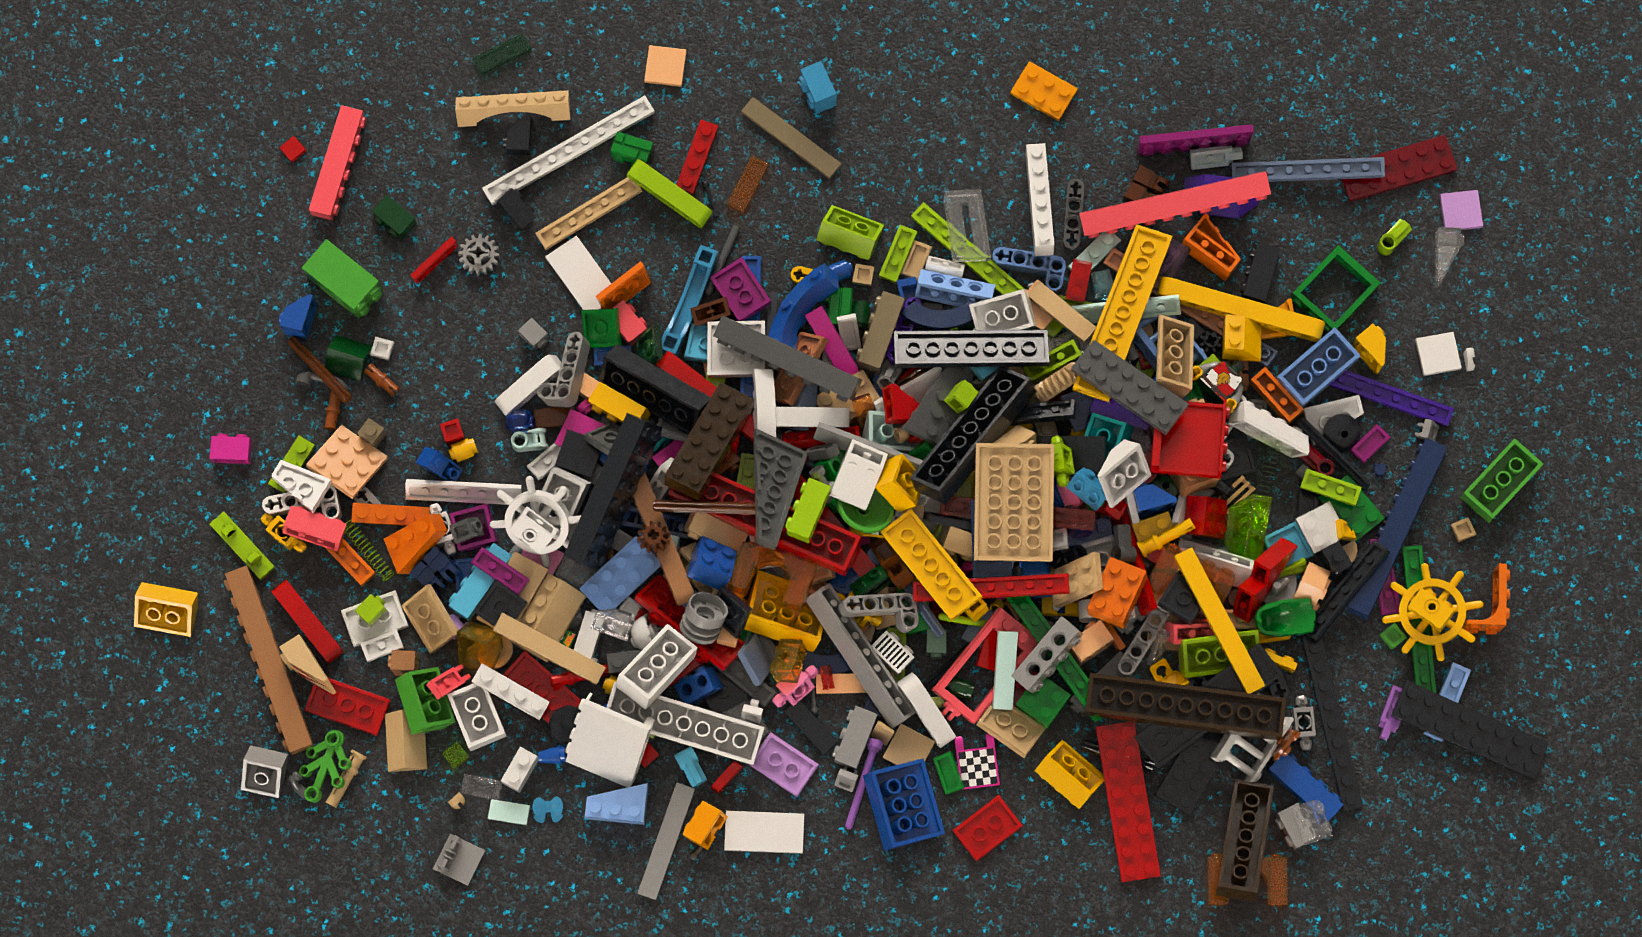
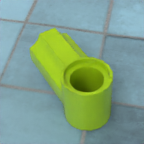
M1399 219L1381 237L1377 244L1378 252L1385 256L1390 255L1412 231L1410 225L1405 220ZM1383 242H1389L1391 247L1384 246Z

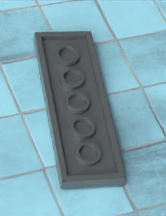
M1095 340L1090 343L1071 367L1073 373L1164 435H1167L1188 408L1189 404Z

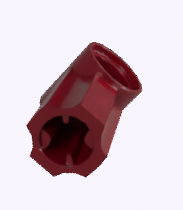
M1309 444L1308 455L1299 457L1313 471L1327 476H1331L1334 471L1333 462L1321 455L1311 444ZM1320 466H1327L1329 472L1323 473L1320 470Z

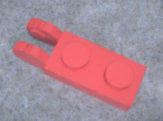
M462 664L455 668L452 667L426 684L437 700L459 688L471 678L469 674L463 677L458 674L464 668Z

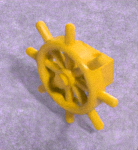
M1423 563L1421 565L1423 580L1413 584L1408 590L1397 582L1391 583L1390 587L1403 596L1399 606V614L1384 616L1382 621L1385 624L1401 621L1404 630L1410 636L1401 649L1403 653H1408L1417 641L1425 645H1435L1437 660L1443 661L1445 656L1442 644L1451 641L1457 635H1460L1470 643L1475 641V636L1463 629L1466 611L1482 608L1483 602L1473 601L1465 603L1463 596L1456 588L1464 577L1462 571H1458L1450 582L1441 579H1431L1429 566L1427 563ZM1433 588L1444 590L1438 599L1436 598L1437 594L1433 592ZM1451 595L1457 604L1452 605L1446 600ZM1454 612H1458L1456 622L1450 620ZM1421 618L1422 621L1414 629L1409 620ZM1428 625H1431L1433 636L1422 634ZM1445 626L1450 628L1446 633H1440Z

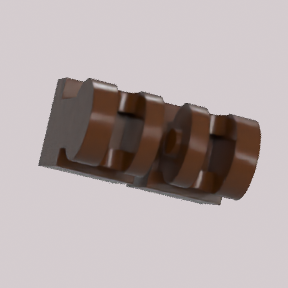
M1140 164L1122 201L1130 202L1165 194L1162 188H1168L1170 182Z

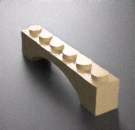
M567 90L457 97L455 105L458 127L477 126V122L482 119L508 112L541 114L550 117L552 121L570 120L569 92Z

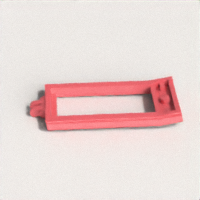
M997 607L988 621L932 689L936 695L944 700L942 706L945 708L941 714L945 716L948 711L951 712L947 717L949 721L954 716L959 717L961 714L969 722L975 724L993 702L994 686L974 711L945 689L993 628L997 632H1018L1017 648L1021 653L1016 658V669L1038 644L1028 629L1000 607Z

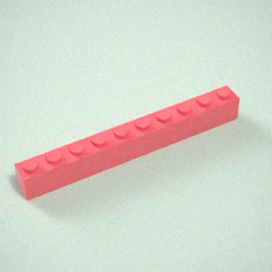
M1263 171L1079 213L1084 236L1088 235V238L1100 236V232L1107 231V234L1118 232V228L1125 227L1126 230L1134 229L1136 224L1144 223V226L1156 224L1155 220L1163 219V222L1174 220L1176 215H1181L1182 218L1192 216V212L1200 210V213H1206L1216 206L1219 209L1230 207V203L1237 202V205L1249 203L1248 199L1256 198V201L1267 199V195L1271 194L1267 172Z

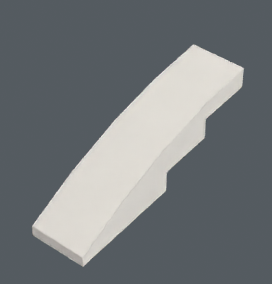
M754 369L752 372L754 383V429L757 428L776 437L773 369Z

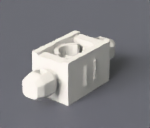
M438 503L430 505L431 514H441L445 526L448 527L447 536H443L438 545L440 547L444 546L446 554L451 556L456 553L454 538L450 529L452 522L447 511L443 512Z

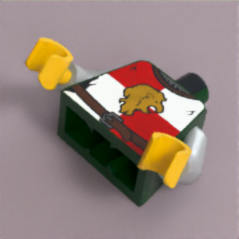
M1238 360L1231 366L1225 361L1221 363L1216 361L1193 367V373L1195 374L1193 380L1198 379L1197 383L1219 404H1223L1224 400H1227V406L1231 408L1230 413H1232L1242 397L1243 385L1241 383L1243 378L1239 373L1245 367Z

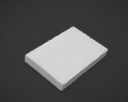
M396 590L379 596L385 602L383 606H385L387 611L371 627L355 612V609L360 604L341 610L354 647L395 629L399 631L409 627Z

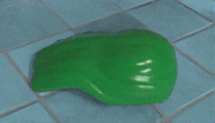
M1310 598L1275 601L1260 606L1254 616L1255 627L1259 630V633L1272 637L1311 633L1315 628L1316 611L1313 610V605L1310 604L1312 602Z

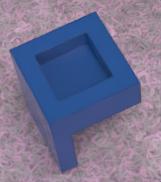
M916 277L897 280L896 286L900 297L905 298V301L910 297H915L917 288Z

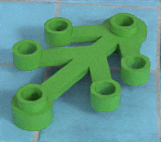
M339 730L329 731L325 736V741L306 750L308 758L316 759L319 756V752L327 749L324 756L308 765H302L299 769V773L303 777L308 778L314 770L320 767L314 785L308 787L304 792L307 801L316 803L321 799V787L327 771L330 773L331 783L334 787L341 789L345 785V780L339 776L333 761L334 752L337 754L339 759L338 765L341 769H350L352 761L346 758L342 748L344 735ZM347 761V765L343 767V763ZM340 779V784L336 785L337 780Z

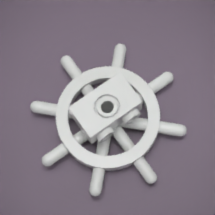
M527 476L526 484L528 491L521 493L513 499L502 490L497 492V496L507 503L509 507L505 514V520L491 521L490 527L506 528L508 536L515 543L509 551L511 555H513L514 551L518 553L521 549L529 553L540 554L543 567L548 568L550 566L548 553L557 550L562 545L565 548L568 547L570 541L567 537L571 524H578L581 516H570L566 506L561 501L567 493L565 486H562L553 495L545 491L536 490L533 477ZM530 502L531 509L528 506L525 508L522 504ZM538 502L546 504L542 511L539 510ZM554 510L558 517H548V515ZM515 511L520 513L517 519H515ZM553 525H561L560 533L557 532L558 529Z

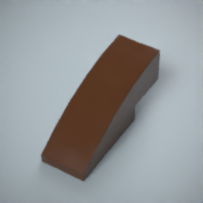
M876 538L869 544L881 566L900 590L916 579L885 538Z

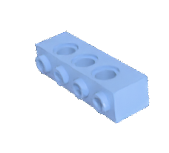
M921 269L915 297L960 307L967 301L973 304L993 298L995 285Z

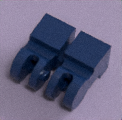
M435 546L423 558L424 561H420L409 574L424 587L431 584L437 596H439L441 592L436 587V583L441 588L446 589L447 584L443 578L452 582L454 578L449 573V570L459 575L461 569L440 546ZM437 571L440 572V574L442 575L443 578L439 577V576L436 574Z

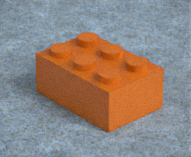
M1110 557L1102 574L1103 589L1093 594L1087 607L1088 615L1125 629L1147 580V572Z

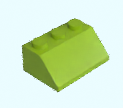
M831 205L822 220L816 240L824 245L836 247L842 252H849L861 259L869 260L876 248L884 224Z

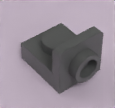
M478 517L466 518L450 525L455 544L484 535L483 527Z

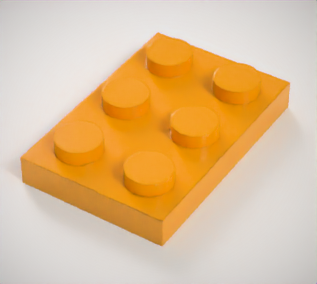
M1029 61L1010 94L1059 121L1078 88Z

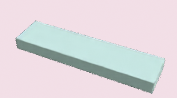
M997 632L993 709L1013 710L1015 679L1011 675L1016 669L1018 632Z

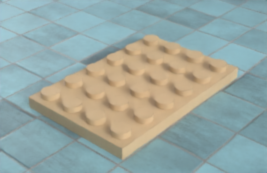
M976 443L974 561L1053 562L1054 444Z

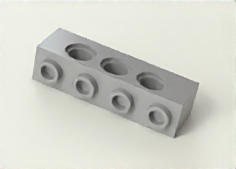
M1061 616L1011 676L1029 692H1037L1043 686V681L1046 677H1050L1055 672L1057 664L1068 657V651L1079 644L1083 633ZM1060 637H1065L1064 644L1058 646V639ZM1051 651L1052 658L1046 661L1045 655ZM1039 666V673L1033 676L1032 670Z

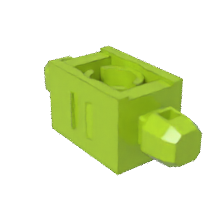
M1054 436L1051 439V444H1054V477L1060 487H1066L1069 483V476L1075 474L1072 451L1070 447L1063 444L1060 436Z

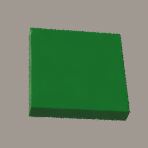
M618 308L581 310L583 336L590 343V348L614 347L617 344L621 346Z

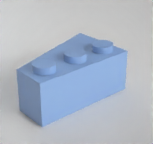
M648 783L588 796L585 818L645 825Z

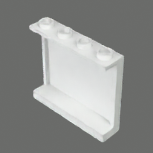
M589 693L587 698H583L580 702L578 709L581 712L577 714L574 721L576 728H573L569 737L572 739V742L568 743L565 753L568 754L566 762L627 788L631 787L637 777L655 719L647 717L645 722L641 723L591 702L592 693Z

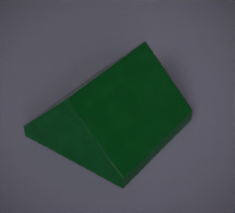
M336 335L327 349L325 368L330 373L361 382L372 346Z

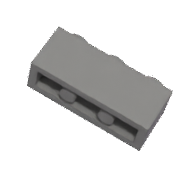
M855 706L854 710L850 709L846 719L849 721L848 727H843L839 737L842 739L840 746L836 745L832 755L835 757L834 763L857 770L878 714Z

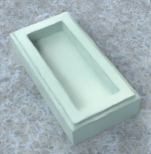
M491 799L488 819L527 825L530 805Z

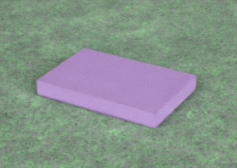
M770 732L758 749L754 764L750 766L795 797H798L819 764Z

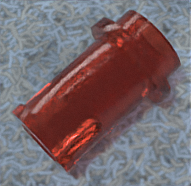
M831 665L819 667L820 671L818 673L821 675L823 690L834 689L833 668L831 669Z

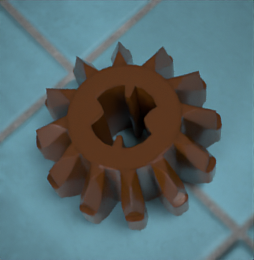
M650 521V526L643 524V530H638V535L640 536L637 538V542L641 543V549L646 548L648 554L651 550L658 554V549L664 551V545H669L668 538L670 533L666 532V526L661 527V522L658 521L656 525H653V521ZM655 535L656 540H652L651 536Z

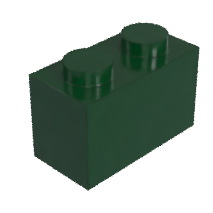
M388 195L372 210L373 220L380 226L384 224L388 228L387 231L394 238L398 236L402 240L417 224L416 219Z

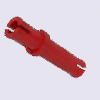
M603 664L606 668L601 677L609 676L608 665ZM568 670L565 673L550 675L552 688L586 681L584 678Z

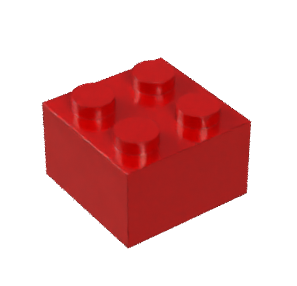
M1187 495L1185 520L1190 518L1196 529L1185 534L1203 538L1224 539L1226 531L1225 520L1228 511L1227 500L1208 496Z

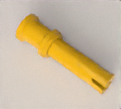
M1188 518L1158 535L1152 534L1151 538L1143 542L1139 541L1137 544L1143 556L1147 557V554L1157 549L1161 550L1163 545L1196 528L1191 519Z

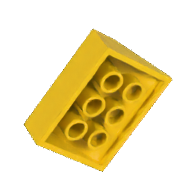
M760 570L757 571L747 605L753 610L746 623L745 630L814 652L821 640L823 626L805 601L810 594L803 588H800L798 583Z

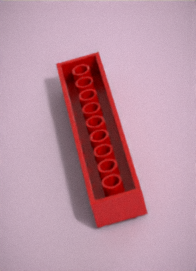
M715 474L700 501L755 503V490ZM672 488L668 493L669 499L672 501H696ZM790 506L777 547L846 577L862 543L861 536L819 519L810 543L787 535V528H785L788 518H792L795 512L792 510L793 507ZM707 513L744 533L756 537L755 514Z

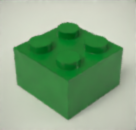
M1046 677L1043 681V686L1037 692L1031 693L1026 689L1016 703V707L1048 729L1071 695Z

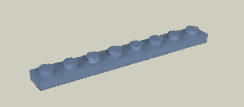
M1384 157L1232 163V177L1236 178L1266 171L1268 182L1385 177Z

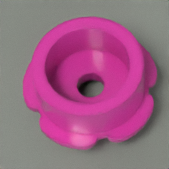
M585 399L577 406L576 410L586 416L592 410V406L588 399Z

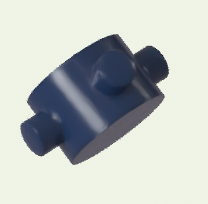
M1374 463L1373 476H1382L1384 478L1387 465Z

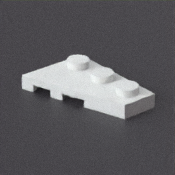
M280 460L272 473L273 480L313 514L332 484L329 478Z

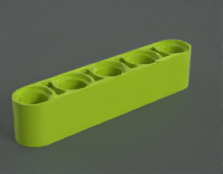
M639 159L636 160L626 174L634 183L699 228H703L713 213L703 203Z

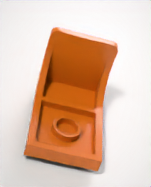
M1499 563L1492 571L1491 616L1484 620H1466L1463 629L1469 633L1476 634L1478 631H1486V634L1495 635L1506 626V619H1509L1510 609L1507 608V600L1510 598V589H1507V581L1510 580V570L1507 569V564Z

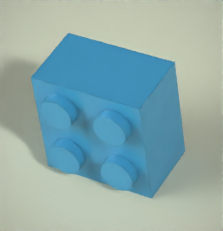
M822 61L800 69L799 86L802 93L806 92L808 98L806 100L810 110L814 109L815 113L818 114L836 106V92Z

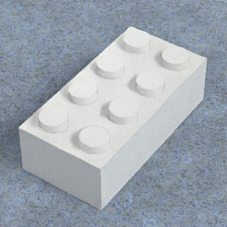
M667 624L618 675L615 686L646 710L695 658L698 647Z

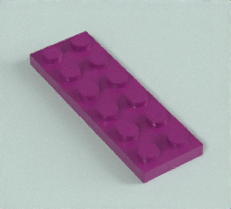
M1253 124L1140 136L1137 153L1138 155L1152 156L1154 153L1170 154L1173 151L1179 150L1180 152H1189L1191 149L1229 145L1241 147L1250 143L1254 132Z

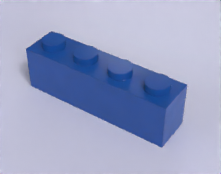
M1291 753L1285 757L1282 755L1267 772L1326 824L1344 805L1341 803L1342 799L1334 792L1331 794L1326 789L1327 785L1323 781L1312 777L1313 773L1307 767H1301L1294 755Z

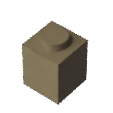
M370 418L367 419L358 431L359 437L377 448L387 434L382 426Z

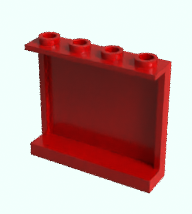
M1224 400L1223 404L1185 401L1189 404L1188 408L1167 435H1164L1156 428L1153 430L1150 473L1220 479L1222 472L1226 471V461L1223 460V454H1227L1228 443H1224V436L1228 437L1229 425H1225L1226 418L1229 419L1230 407H1226L1227 400Z

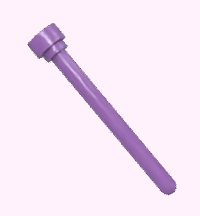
M868 739L867 750L869 752L845 824L846 829H852L866 787L863 775L871 772L876 753L882 750L884 742L880 740Z

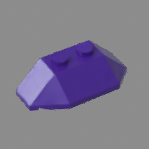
M1207 174L1184 178L1183 189L1232 179L1233 177ZM1256 198L1248 199L1249 203L1237 205V202L1230 203V207L1219 209L1216 206L1206 213L1208 216L1239 219L1258 205V201H1256ZM1200 210L1197 211L1200 215H1204V214H1205V213H1200Z

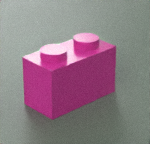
M222 433L217 434V436H211L210 460L213 463L251 464L253 442L250 437L244 434L228 437V434Z

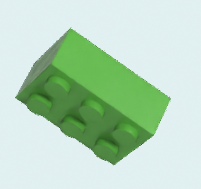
M439 667L410 671L395 679L412 735L441 730L455 723L448 696L445 695L437 700L426 685L429 681L441 675Z

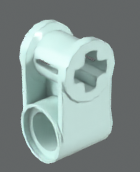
M546 428L515 432L511 437L512 448L516 452L548 449L549 445L546 444L545 438ZM519 438L525 440V443L521 446L515 444V441Z

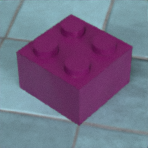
M488 504L449 513L452 524L466 518L478 517L483 527L484 535L457 544L458 551L461 553L487 547L493 543H499L496 528L490 527V522L494 520Z

